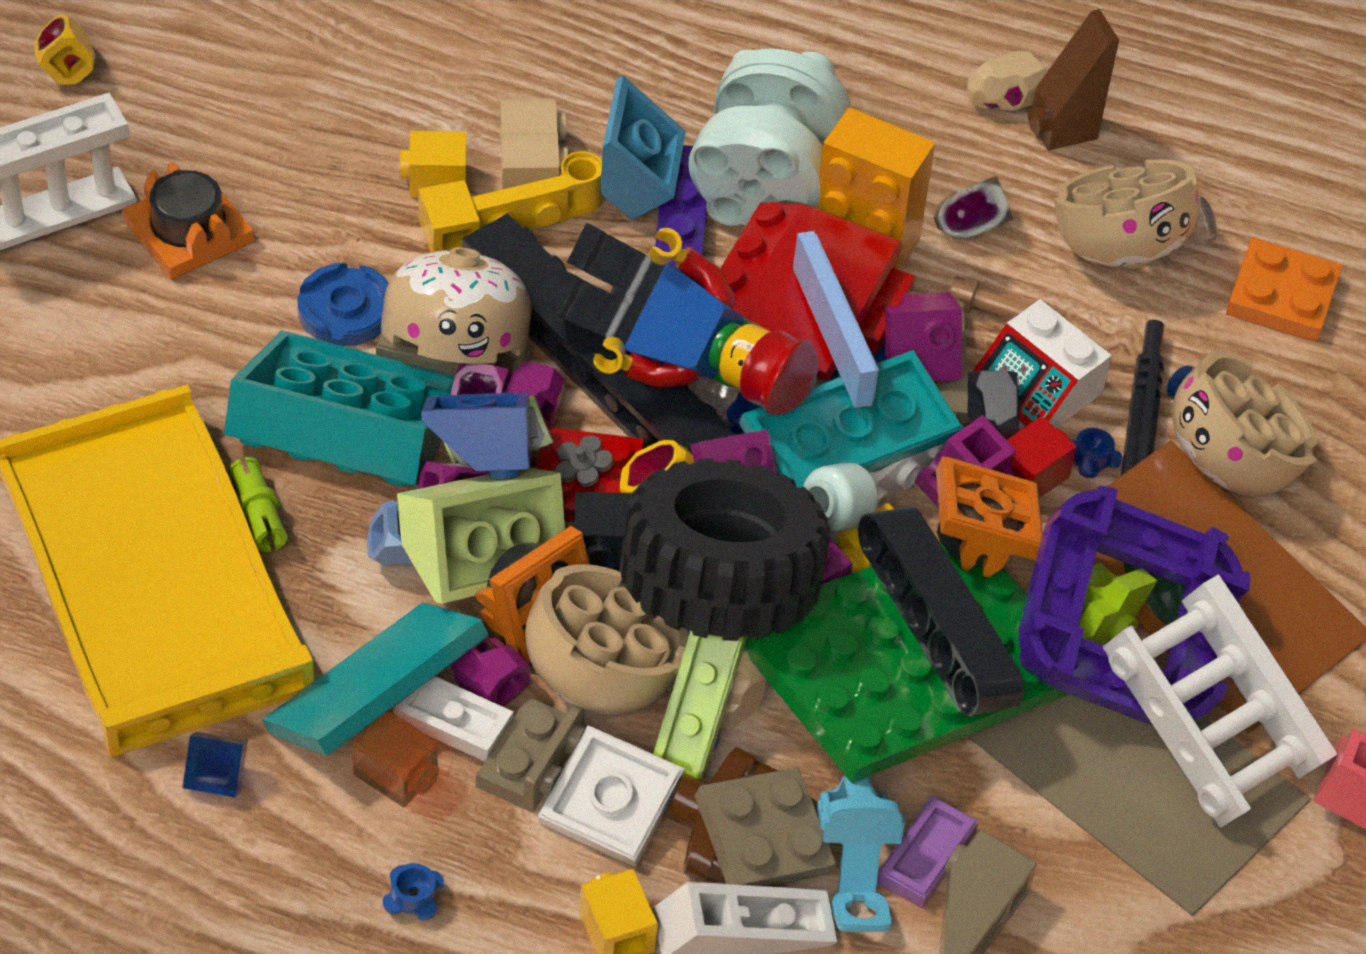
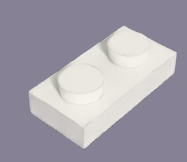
M436 676L393 707L394 721L484 762L513 719V711Z

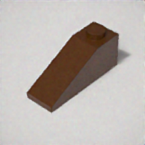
M1100 9L1089 13L1036 86L1033 105L1028 110V121L1032 132L1039 134L1048 151L1098 139L1119 45L1118 37Z

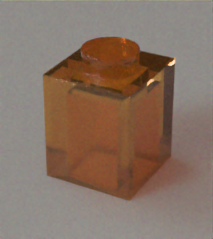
M387 711L375 720L352 744L353 775L403 808L417 794L424 795L438 778V742L390 711Z

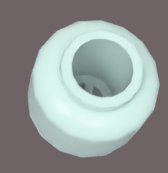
M839 463L820 467L811 472L803 486L813 494L816 502L820 503L828 518L827 523L832 533L858 528L861 517L864 514L875 512L878 505V491L875 481L870 473L858 464Z

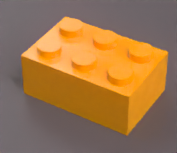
M848 107L823 142L819 172L820 198L816 209L900 240L903 250L893 268L901 270L920 241L936 142Z

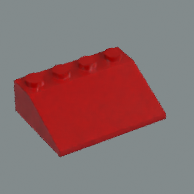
M760 202L720 268L735 294L733 308L745 318L771 332L785 331L797 340L810 341L818 356L817 380H829L836 369V365L793 270L797 234L814 231L817 234L859 326L903 250L900 240L803 203Z

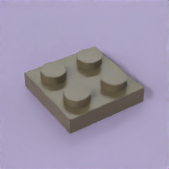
M799 767L702 785L694 795L726 884L769 887L827 875L836 866L828 843L823 841V830L820 828L818 816Z

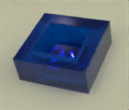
M193 732L189 738L182 788L236 798L241 792L248 740Z

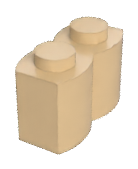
M556 98L500 99L502 189L561 175V163L568 155V148L559 147L558 141L566 140V113H557Z

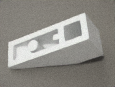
M687 882L653 907L654 916L658 923L657 934L661 954H776L829 947L837 943L827 890Z

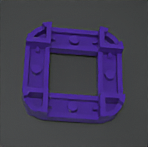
M1098 486L1093 491L1081 492L1070 497L1049 517L1044 527L1019 625L1018 638L1021 650L1019 660L1021 666L1027 672L1035 674L1041 681L1055 689L1153 726L1125 681L1120 679L1112 670L1109 657L1103 649V645L1082 638L1084 628L1078 626L1096 552L1140 569L1143 568L1145 571L1184 585L1182 600L1200 585L1219 574L1239 604L1240 597L1250 589V572H1243L1237 556L1225 543L1229 536L1219 529L1211 527L1205 533L1198 532L1117 500L1118 489ZM1182 600L1177 619L1188 613ZM1197 632L1170 648L1166 669L1160 668L1170 685H1173L1216 659L1217 655L1203 633ZM1221 680L1183 703L1194 722L1222 700L1227 691L1228 684Z

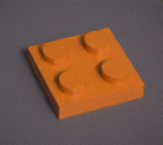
M1251 237L1225 315L1318 342L1343 264Z

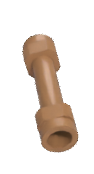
M955 276L949 290L956 301H963L964 311L968 313L973 306L1013 319L1031 306L980 289V281L969 277L961 278ZM1046 303L1062 317H1065V311L1057 309L1056 305Z

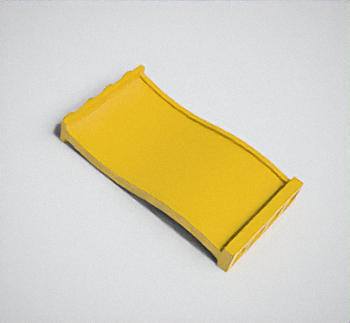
M188 384L169 390H161L153 395L122 404H114L102 410L75 418L63 419L51 425L24 433H15L7 438L0 439V481H3L24 530L71 659L102 730L104 743L110 758L289 700L314 682L312 657L306 644L301 645L275 592L229 476L210 434L192 401L191 390Z

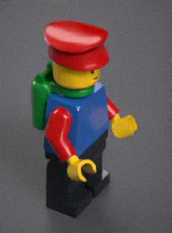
M586 223L567 263L613 287L609 293L563 269L543 310L605 338L603 346L608 350L614 351L618 357L614 360H608L600 354H595L593 362L600 372L612 374L621 368L625 377L661 389L689 385L698 376L712 379L726 387H734L740 390L745 400L764 407L769 415L775 416L789 413L809 396L818 373V356L811 342L803 339L797 340L785 331L771 332L745 318L733 308L735 294L720 267L691 247L682 249V240L676 231L670 228H663L655 235L659 241L669 245L671 252H664L660 248L653 246L648 256L597 227ZM672 261L676 262L675 267L669 263ZM625 350H627V351H629V352H631V353H630L629 355H627V354H625Z

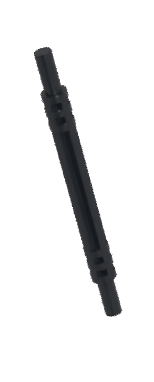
M1155 319L1149 320L1145 324L1142 353L1137 356L1135 362L1120 477L1154 452L1165 360L1161 356L1165 325L1163 322Z

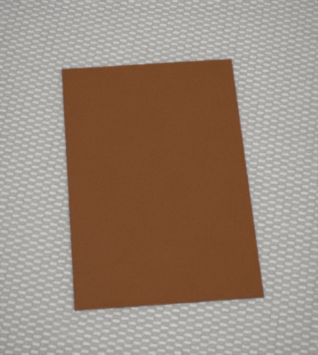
M1172 440L1107 486L1118 489L1116 499L1201 533H1205L1211 527H1214L1229 536L1225 543L1237 556L1243 572H1250V589L1240 597L1239 605L1298 694L1366 641V627L1218 484L1205 476L1192 463L1186 453ZM1096 552L1093 564L1101 563L1117 576L1140 569L1099 552ZM1148 572L1157 580V583L1136 616V619L1139 620V625L1149 635H1152L1177 620L1185 586ZM1228 676L1222 680V682L1228 684V687L1219 704L1228 713H1231L1246 704L1247 700L1232 677ZM1258 721L1245 730L1251 733L1262 723Z

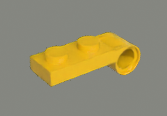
M573 152L563 159L560 176L473 196L472 201L480 219V228L507 213L522 227L525 226L531 230L567 221L568 218L594 212L602 203V160L591 152Z

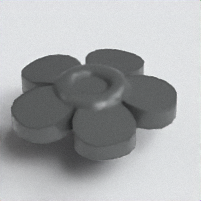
M586 436L580 441L579 447L573 442H565L558 448L557 455L561 463L556 466L555 471L561 473L562 482H572L577 478L580 486L589 487L599 481L598 472L608 471L612 467L613 457L609 451L602 450L599 438Z

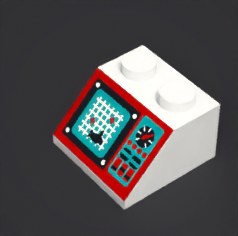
M1039 299L1006 323L972 372H1018L1019 429L1022 430L1041 416L1057 428L1103 393L1112 355Z

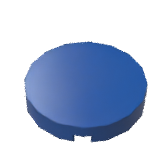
M334 263L319 268L304 279L300 287V294L297 298L298 319L305 331L317 340L340 346H355L374 340L382 333L381 320L384 296L389 283L383 275L373 268L360 265V269L347 268V263Z

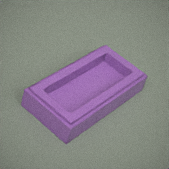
M931 796L903 835L901 844L895 846L878 870L877 883L923 909L947 875L945 866L951 854L960 843L967 846L977 831L979 821Z

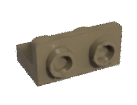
M527 696L476 774V787L533 813L544 795L549 797L563 771L564 763L569 755H572L586 729L584 726L585 710L572 704L568 712L564 713Z

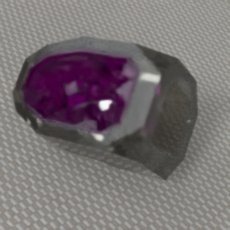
M997 176L949 195L939 203L933 216L938 230L953 239L965 240L1015 221Z

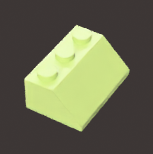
M529 468L520 470V476L515 478L494 479L489 478V474L397 493L401 544L436 603L440 604L473 597L475 593L487 587L493 566L498 558L509 548L520 543H535L540 546L565 530L561 473Z

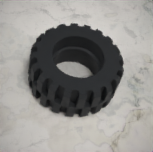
M712 458L698 459L693 464H688L686 461L674 463L667 471L661 468L652 473L632 493V498L628 502L621 554V578L636 603L640 602L641 607L647 614L653 618L658 616L663 618L665 625L678 631L682 627L691 630L694 636L708 638V635L722 636L723 641H738L739 637L750 636L751 640L766 638L772 631L780 634L789 630L795 623L798 624L818 602L830 540L828 518L820 503L816 502L811 492L805 487L798 488L794 479L784 474L777 476L770 473V469L757 464L754 467L742 465L739 460L727 459L726 462H714Z

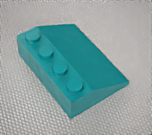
M281 330L231 379L224 435L238 438L242 444L249 447L262 448L268 446L287 451V454L295 459H317L335 464L337 469L344 472L359 473L363 471L378 475L384 481L393 485H416L419 480V473L426 461H433L442 442V439L422 422L421 411L428 396L451 395L455 375Z

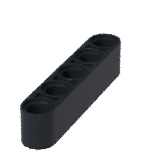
M911 506L864 514L858 525V539L861 549L958 709L966 716H973L1018 707L1024 697V682L1021 672L920 511Z

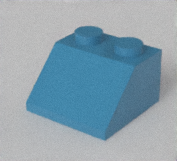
M624 75L616 79L603 142L601 194L612 205L634 220L674 198L686 130Z

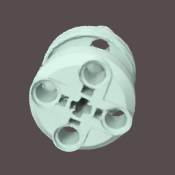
M783 49L741 50L734 55L730 65L724 72L716 92L714 116L709 119L698 134L689 156L690 177L697 191L707 201L706 210L715 221L729 226L747 225L760 202L803 203L817 208L820 198L819 172L823 142L847 108H851L849 96L842 83L835 76L833 63L826 56L816 52H803L800 54Z

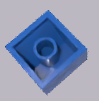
M529 392L427 397L421 411L422 422L476 471H488L489 478L507 479L520 476V470L529 469L532 455Z

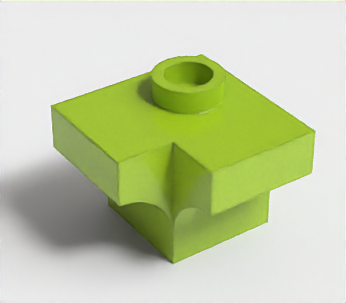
M1101 563L1093 565L1078 625L1084 628L1082 638L1104 646L1132 625L1134 630H1136L1139 625V620L1136 619V616L1157 583V580L1143 568L1117 576Z

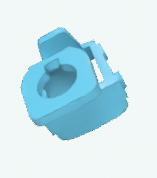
M843 775L838 787L821 793L820 800L817 803V814L820 828L823 830L822 838L824 843L842 844L838 893L835 894L832 900V913L837 927L841 931L887 932L891 929L892 923L889 904L882 895L876 893L880 849L883 844H901L905 825L904 816L898 804L889 800L886 793L874 790L870 776L851 783ZM853 901H863L864 906L871 908L875 911L876 915L865 919L857 918L849 914L846 909L852 907Z

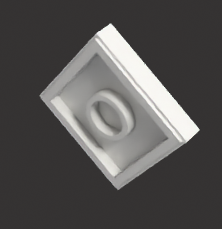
M588 725L538 815L539 823L636 868L675 796L685 770L678 765Z

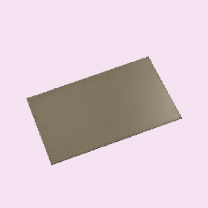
M1071 694L967 736L1191 916L1311 800L1304 792L1277 773L1243 794L1251 809L1220 828L1215 819L1208 815L1201 807L1198 793L1154 726ZM1204 716L1195 721L1200 731L1213 724ZM1233 738L1228 739L1213 749L1230 777L1259 759Z

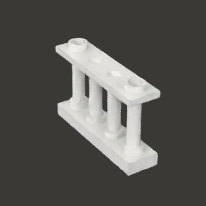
M110 92L0 128V191L3 205H0V250L121 210L137 202V198L119 166L112 168L109 144L130 137L128 123ZM91 151L94 175L67 183L64 159ZM45 166L48 190L22 198L18 174Z
M1218 574L1200 585L1182 600L1188 611L1186 615L1143 640L1139 638L1131 625L1104 645L1103 649L1109 657L1112 670L1120 679L1125 681L1198 793L1201 807L1222 828L1251 809L1243 797V794L1288 766L1291 767L1299 779L1336 756L1337 752ZM1195 633H1203L1216 653L1217 658L1170 685L1153 658ZM1226 677H1232L1247 703L1200 731L1183 703ZM1261 722L1276 744V749L1230 777L1213 749L1254 723Z

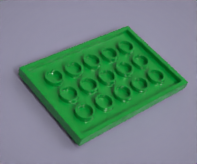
M940 542L1021 672L1024 682V697L1018 707L973 716L962 714L872 566L823 583L818 602L798 624L795 623L789 630L780 634L772 631L766 638L751 640L750 636H748L745 648L748 651L751 662L848 780L853 783L1069 695L1047 685L1035 674L1027 672L1021 666L1018 633L1027 594L1004 568L989 578L983 576L982 567L975 565L968 572L964 571L961 568V560L949 553Z

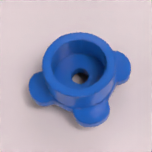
M417 863L395 867L390 872V893L383 898V907L386 912L391 915H397L401 912L415 914L420 920L433 918L437 913V904L435 903L437 892L444 887L443 876L439 872L431 871L428 867ZM417 890L419 893L416 896H411L408 892Z

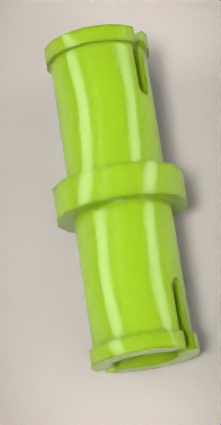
M244 457L249 470L248 474H245L240 459H237L230 465L228 474L234 483L239 497L238 501L246 521L249 523L257 549L262 552H271L266 537L271 535L275 548L278 550L285 545L288 539L287 532L283 528L277 513L279 506L278 498L274 490L267 487L261 471V465L256 458Z

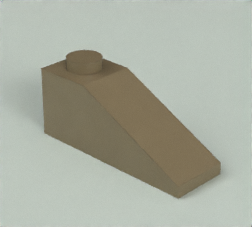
M982 830L977 833L968 846L960 843L951 854L945 866V872L950 874L945 894L939 954H984L1030 892L1037 863Z

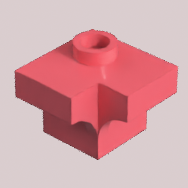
M1353 728L1347 738L1342 736L1335 745L1334 749L1337 755L1328 761L1313 802L1366 829V734Z

